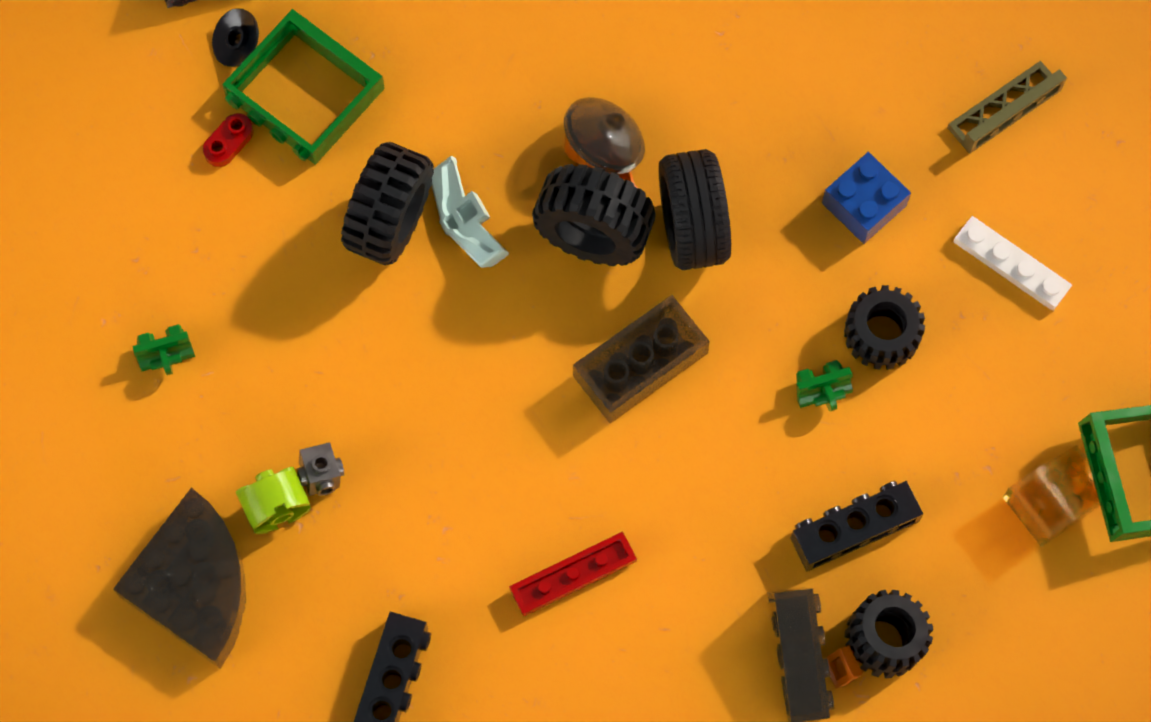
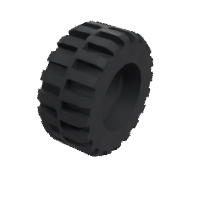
M393 142L382 143L374 150V154L368 159L367 165L363 168L359 181L355 185L352 198L348 204L347 213L344 217L341 242L348 251L382 265L393 264L398 260L405 246L408 245L413 231L416 229L429 195L434 165L427 156Z
M568 164L554 169L547 175L533 209L532 217L536 230H539V234L543 238H547L553 246L561 248L563 252L573 254L578 259L589 260L599 265L603 263L608 266H616L617 264L623 266L634 262L642 255L655 221L656 213L651 199L646 197L645 192L640 188H636L631 181L624 180L613 172H605L598 167L590 168L582 164L578 166Z

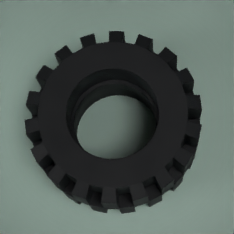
M882 285L880 291H877L876 287L869 288L867 295L862 292L858 296L857 301H854L851 305L845 322L844 337H847V348H853V357L855 359L859 356L862 357L861 363L865 366H868L870 362L874 364L873 369L878 370L881 369L882 365H886L887 370L893 369L896 363L900 367L906 363L907 358L911 359L916 349H918L925 331V325H923L925 320L924 312L919 313L921 308L919 302L912 303L913 296L908 292L904 296L900 293L901 288L895 287L894 291L889 290V285ZM876 316L889 317L899 325L901 335L891 340L878 338L870 331L867 321Z
M881 590L876 595L873 593L859 605L848 619L846 625L849 627L845 630L844 637L849 638L845 645H850L856 660L862 663L860 668L866 672L869 668L872 670V675L879 677L882 673H884L885 678H892L895 674L899 677L908 670L910 671L929 651L928 647L932 644L933 637L929 634L933 631V625L927 623L930 616L927 611H921L920 608L923 605L919 601L916 603L912 602L911 595L905 593L903 596H900L899 590H892L889 594L886 590ZM883 621L893 625L900 633L902 647H893L883 642L876 632L875 622Z

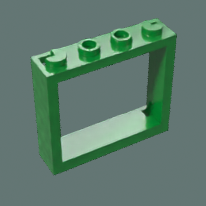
M294 9L280 21L222 84L226 95L225 100L237 110L242 108L248 113V118L259 127L263 124L270 130L271 136L281 144L286 142L293 147V152L303 161L308 159L315 165L385 89L381 74ZM294 35L365 87L313 145L309 144L242 93Z
M1151 405L1093 412L1078 422L1110 542L1151 536V520L1132 522L1106 425L1151 420Z

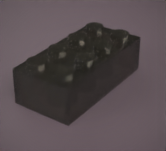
M671 295L573 364V377L607 421L611 423L708 354L710 341L674 296Z

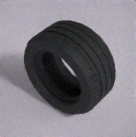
M702 149L697 152L694 150L687 153L681 152L676 153V155L664 156L659 161V188L664 225L674 265L681 270H690L692 268H702L703 266L710 267L724 264L731 257V229L723 177L715 153Z

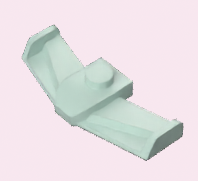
M453 156L448 157L434 168L431 186L440 217L439 223L445 234L450 236L481 268L492 267L508 256L509 252L481 225L491 217L477 193L471 191L465 196L457 167V160Z

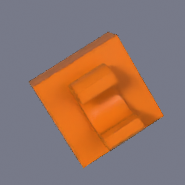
M850 645L839 648L823 659L836 689L846 686L865 672L859 667Z

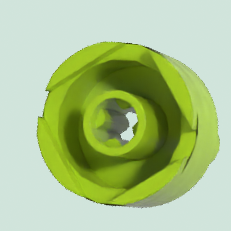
M294 467L285 468L275 474L272 469L263 471L255 477L257 482L241 487L236 491L239 502L255 534L279 529L277 524L286 520L289 524L295 522L311 509L309 499Z

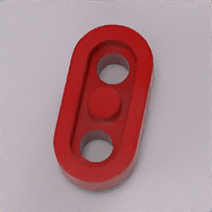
M235 113L228 116L205 141L203 153L210 165L215 167L226 166L251 140L254 130L251 120L246 115ZM235 124L242 125L239 130L232 129ZM220 145L223 147L218 152L213 151L215 146Z

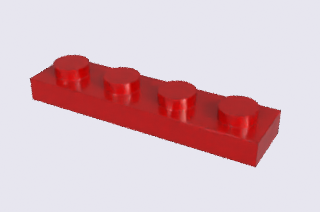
M622 531L509 586V589L524 617L637 562V558Z

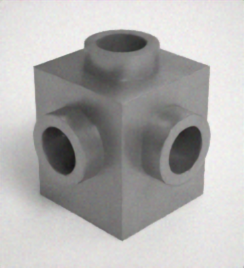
M330 442L299 451L300 468H297V475L302 486L306 485L309 496L315 494L319 496L328 495L340 487V477L344 476V468L340 457L335 458Z

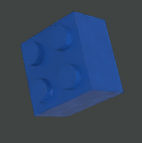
M867 152L825 189L822 204L865 244L907 206L911 192L872 154Z

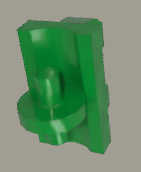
M177 324L168 327L165 330L166 337L156 340L154 335L150 333L138 335L137 345L133 346V351L141 372L164 367L166 375L173 374L172 365L195 357L188 333L183 331L181 325Z
M835 360L823 366L824 375L814 377L812 370L809 369L798 371L796 373L797 402L800 408L815 404L816 407L826 404L830 412L837 410L836 401L846 398V394L853 392L851 383L853 374L850 367L843 368L839 361Z

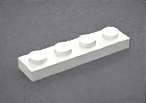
M971 216L953 241L1052 311L1055 310L1072 287L1071 283L974 216Z

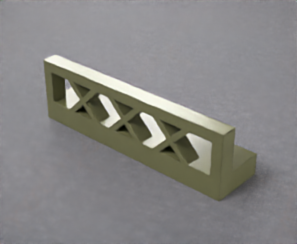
M1039 61L949 123L947 128L970 154L1059 93L1067 77L1060 69L1052 74ZM1037 72L1045 79L1034 87L1029 86L1030 77ZM1011 90L1024 92L1023 95L1013 102H1006L1007 93ZM986 107L1001 108L1000 111L990 118H983V112ZM965 122L978 124L966 135L959 128Z

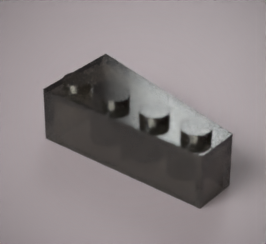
M807 587L767 592L769 603L775 602L776 607L771 620L776 637H780V643L777 644L776 651L780 669H784L781 682L787 720L789 722H804L830 718L829 710H834L832 691L826 690L825 678L830 677L828 660L827 658H822L821 645H825V633L823 626H818L816 613H821L819 594H814L813 588Z

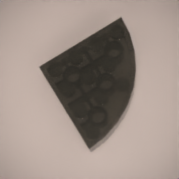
M191 487L113 590L125 602L221 669L234 648L240 632L239 628L246 604L245 572L240 552L226 524L212 505Z

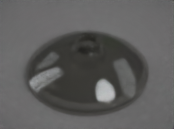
M585 97L576 100L567 109L564 116L565 134L571 146L586 162L594 167L603 169L605 172H613L615 174L628 173L640 164L645 153L644 139L635 120L623 108L602 98Z

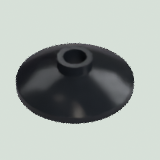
M236 8L226 12L220 18L214 29L212 46L215 57L221 64L228 67H238L254 51L259 38V28L255 17L247 10Z

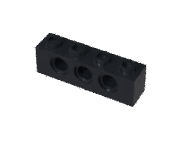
M892 481L879 489L880 492L873 496H869L868 493L860 495L851 501L852 505L841 509L840 506H836L825 511L823 518L814 522L809 518L794 526L796 530H793L790 539L806 572L920 522L923 512L908 482L904 481L897 484L896 481ZM876 506H887L891 511V515L888 517L880 516L876 512ZM852 517L861 520L863 528L853 529L848 525L847 520ZM829 530L834 534L835 540L825 542L819 537V532Z
M389 612L354 722H399L401 712L407 713L412 699V694L408 693L411 681L417 682L422 663H419L418 659L421 650L427 651L432 633L427 632V622ZM401 644L411 647L410 654L405 658H398L394 655L395 648ZM394 674L401 677V683L398 687L389 689L384 686V681L389 675ZM381 705H387L391 708L390 716L384 720L374 717L376 708Z

